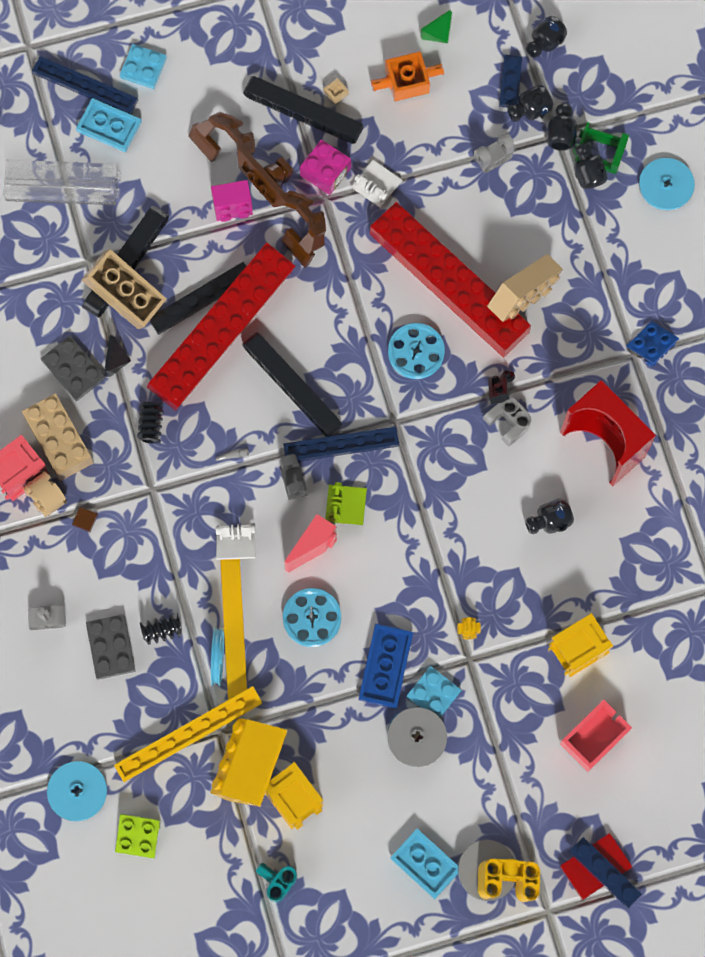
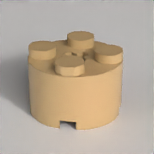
M45 471L27 483L22 489L34 501L33 505L44 517H47L67 503L56 483L49 481L51 477Z

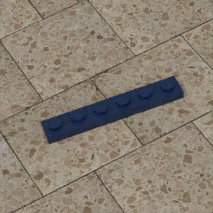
M42 56L39 57L32 69V73L38 77L87 98L98 100L130 115L138 103V98Z
M395 426L283 443L285 456L294 454L297 456L298 462L399 447V439Z

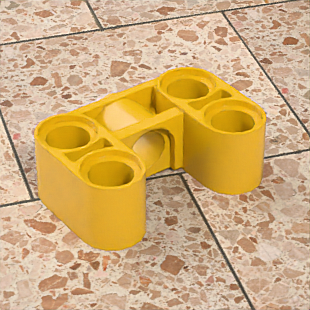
M515 859L485 860L478 867V894L483 899L495 898L501 893L502 881L516 882L515 894L517 899L521 902L533 901L538 898L540 893V868L534 862ZM488 864L493 867L492 874L488 871ZM526 867H528L531 872L529 877L526 875L525 872ZM488 884L492 887L491 894L487 891ZM526 887L530 891L529 897H527L525 894Z

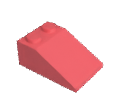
M316 514L284 561L285 571L289 573L323 554L329 547L332 548L337 541L336 526Z

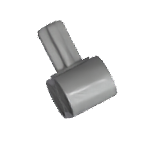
M42 606L28 609L29 629L45 630L65 627V606Z

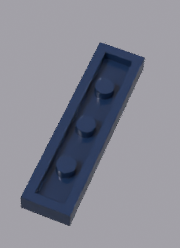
M584 837L569 851L627 909L642 895Z

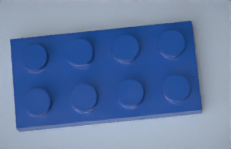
M375 624L358 701L397 709L413 632Z

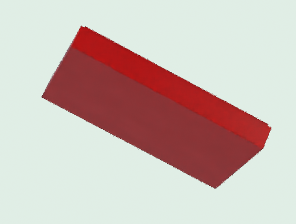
M610 833L592 844L621 874L632 868V865ZM574 857L559 866L581 900H584L603 887Z

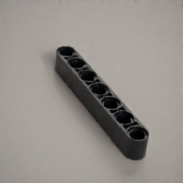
M251 76L243 91L244 96L250 100L351 144H356L364 128L357 120L256 76Z
M151 206L117 256L134 270L168 222L169 215L157 207ZM91 290L82 308L100 318L109 304Z
M258 332L242 343L247 353L324 436L329 437L342 426L338 417Z

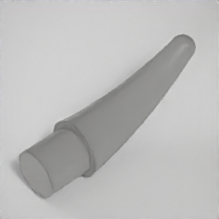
M239 448L216 457L215 460L220 461L249 456V450Z

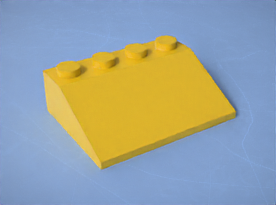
M237 718L232 728L233 732L230 740L226 744L225 754L219 763L218 773L212 782L210 793L230 802L260 807L288 730L248 719Z

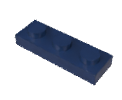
M504 55L499 107L508 108L510 105L518 104L523 56Z

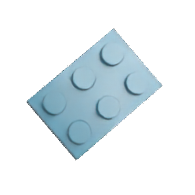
M92 98L76 127V131L126 153L142 120Z
M416 829L390 857L400 869L434 900L458 874V865L419 829Z

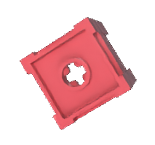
M22 435L0 450V486L2 487V493L7 494L5 496L6 500L10 498L13 502L25 492L22 488L45 471L49 475L45 463Z

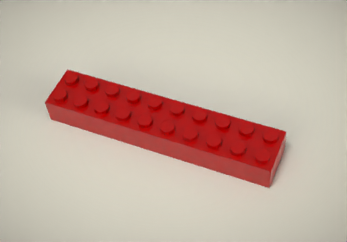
M397 202L370 226V235L503 358L530 333L531 325L519 314L513 319L508 318L502 322L487 307L496 293Z
M266 242L150 380L146 388L173 410L177 411L296 266Z

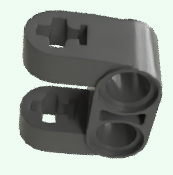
M292 454L282 457L280 459V471L288 500L307 496L297 456Z

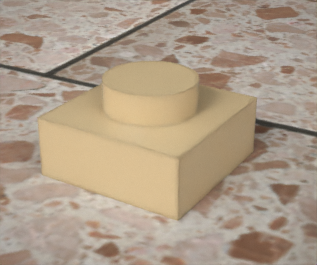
M338 78L323 89V92L334 104H337L349 95V90Z

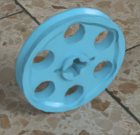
M411 323L399 328L391 337L388 346V357L392 367L399 374L410 379H423L434 374L440 368L445 354L444 342L439 333L432 327L421 323ZM412 329L417 330L419 333L415 338L408 335V332ZM428 336H434L436 338V342L434 344H428L426 342V338ZM401 340L404 343V347L397 349L393 343ZM419 342H421L419 345V352L417 353V355H415L414 360H412L414 356L413 350H415L416 347H418ZM435 353L439 356V360L432 362L429 360V355ZM399 358H404L407 364L401 367L397 365L396 361ZM421 364L425 370L422 373H417L414 371V367Z
M316 588L303 589L291 596L284 607V628L289 637L302 646H322L331 641L339 631L341 625L340 607L335 598L324 590ZM318 596H324L327 601L324 605L320 606L316 604L315 599ZM298 597H305L307 604L300 607L296 604V600ZM311 607L313 608L314 616L318 617L314 619V628H312L310 619H307L310 616ZM331 611L337 614V619L332 622L326 619V614ZM296 614L298 621L294 624L287 621L288 615ZM319 629H326L328 636L321 639L318 637L317 632ZM306 630L309 636L307 639L301 640L298 637V632Z
M214 627L211 651V686L214 684L221 686L224 659V627L221 629Z

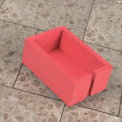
M605 700L594 708L560 743L587 772L632 729L620 715L615 721L612 719L616 711Z

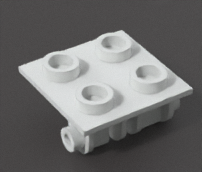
M372 160L361 175L357 174L351 188L381 208L402 182V179Z
M232 524L231 528L222 525L216 527V560L255 558V526L249 524L239 527V524H237V528H234Z

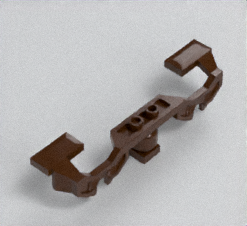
M218 112L211 115L206 121L193 124L188 137L210 162L216 160L221 150L220 146L210 136L215 127L225 130L236 142L239 169L274 208L286 206L295 209L307 222L308 233L303 239L290 228L286 231L281 242L304 268L309 266L315 256L314 251L325 245L326 221L323 211L318 213L310 211L309 206L314 203L312 199L291 190L285 193L281 189V185L289 181L294 169L283 157L277 159L276 163L262 167L252 156L255 152L254 134L252 132L247 134L241 133L238 128L243 126L244 123L234 116Z

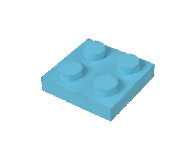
M132 44L121 70L120 78L154 89L167 60V55Z
M430 666L406 698L419 708L428 709L441 718L462 690Z

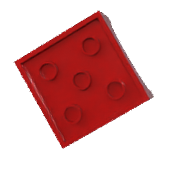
M602 380L567 410L560 431L563 436L576 431L589 432L601 438L609 446L616 462L614 477L609 482L612 486L616 485L646 457L656 436Z

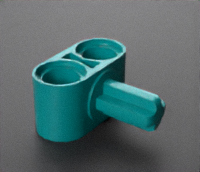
M261 863L256 869V873L270 883L267 888V896L274 903L281 902L297 881L296 870L290 866L283 867L278 873L264 863ZM287 871L294 874L293 880L289 882L284 881L282 878L283 874ZM275 887L280 888L282 891L281 896L278 898H273L270 895L271 890Z

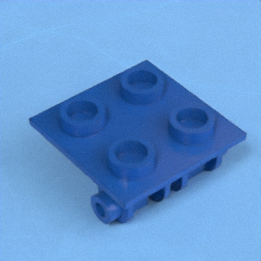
M651 321L626 347L647 360L646 364L651 367L652 365L655 366L659 358H663L664 354L666 355L675 346L679 338Z

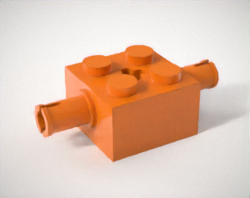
M421 51L386 59V77L371 80L373 92L389 88L391 89L394 102L429 94V78L444 75L443 65L440 63L426 67Z

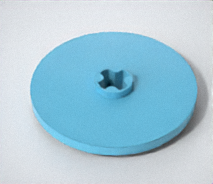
M660 158L650 162L643 169L639 179V189L645 201L660 210H675L684 206L692 197L695 187L694 177L690 169L682 162L672 158ZM669 181L670 184L667 187H665L664 183Z
M81 761L70 762L58 768L51 776L47 787V798L53 811L63 819L74 822L84 821L95 816L102 809L107 797V784L102 773L95 766ZM76 786L83 790L77 797L72 793Z

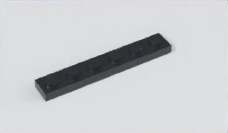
M244 261L154 314L149 322L158 335L218 300L245 269L246 264Z

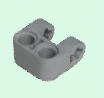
M505 133L498 137L497 142L487 147L481 146L474 151V159L483 173L499 167L512 158L515 148L514 141L508 133Z
M512 397L509 400L498 403L483 417V420L490 426L503 416L513 427L502 438L508 447L528 431L531 423L530 414ZM511 405L514 410L507 411L505 406ZM524 419L527 424L520 425L517 420Z

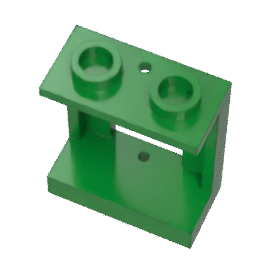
M587 121L586 127H582L579 138H582L580 144L592 140L617 148L612 163L603 160L606 171L617 174L629 135L622 133L620 138L589 128L590 122ZM576 154L575 161L577 162L580 159L579 156Z

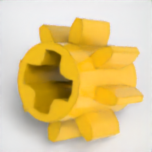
M462 618V623L457 625L458 634H462V639H476L477 634H481V623H476V618Z

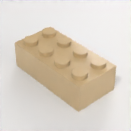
M111 249L104 251L81 279L137 329L144 328L167 299Z
M546 254L503 282L487 307L502 322L508 318L513 319L520 310L523 312L531 303H537L541 296L546 297L552 291L551 286L559 281V275L563 269Z
M56 393L22 411L24 418L59 481L94 464L91 455Z

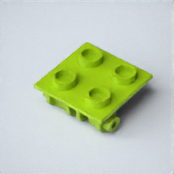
M340 482L329 485L325 519L332 523L363 526L367 488L342 486Z
M120 814L115 852L155 859L158 831L161 825L160 820Z

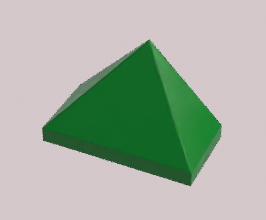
M447 11L421 28L420 37L422 40L448 43L452 11Z

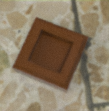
M80 507L72 525L91 533L98 514Z

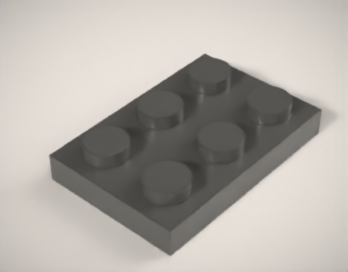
M71 336L40 358L76 402L106 379L104 374Z
M122 614L86 622L96 679L100 680L135 672L125 615Z

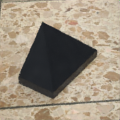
M113 335L109 336L105 364L106 377H111L131 362Z

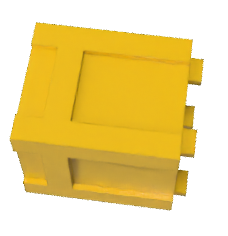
M591 613L553 636L548 651L552 650L565 669L564 676L568 674L571 678L610 653L609 649L613 648V644Z
M295 762L269 781L265 794L291 829L296 828L298 830L303 826L302 822L313 813L317 816L323 811L321 809L324 806L322 803L323 799Z

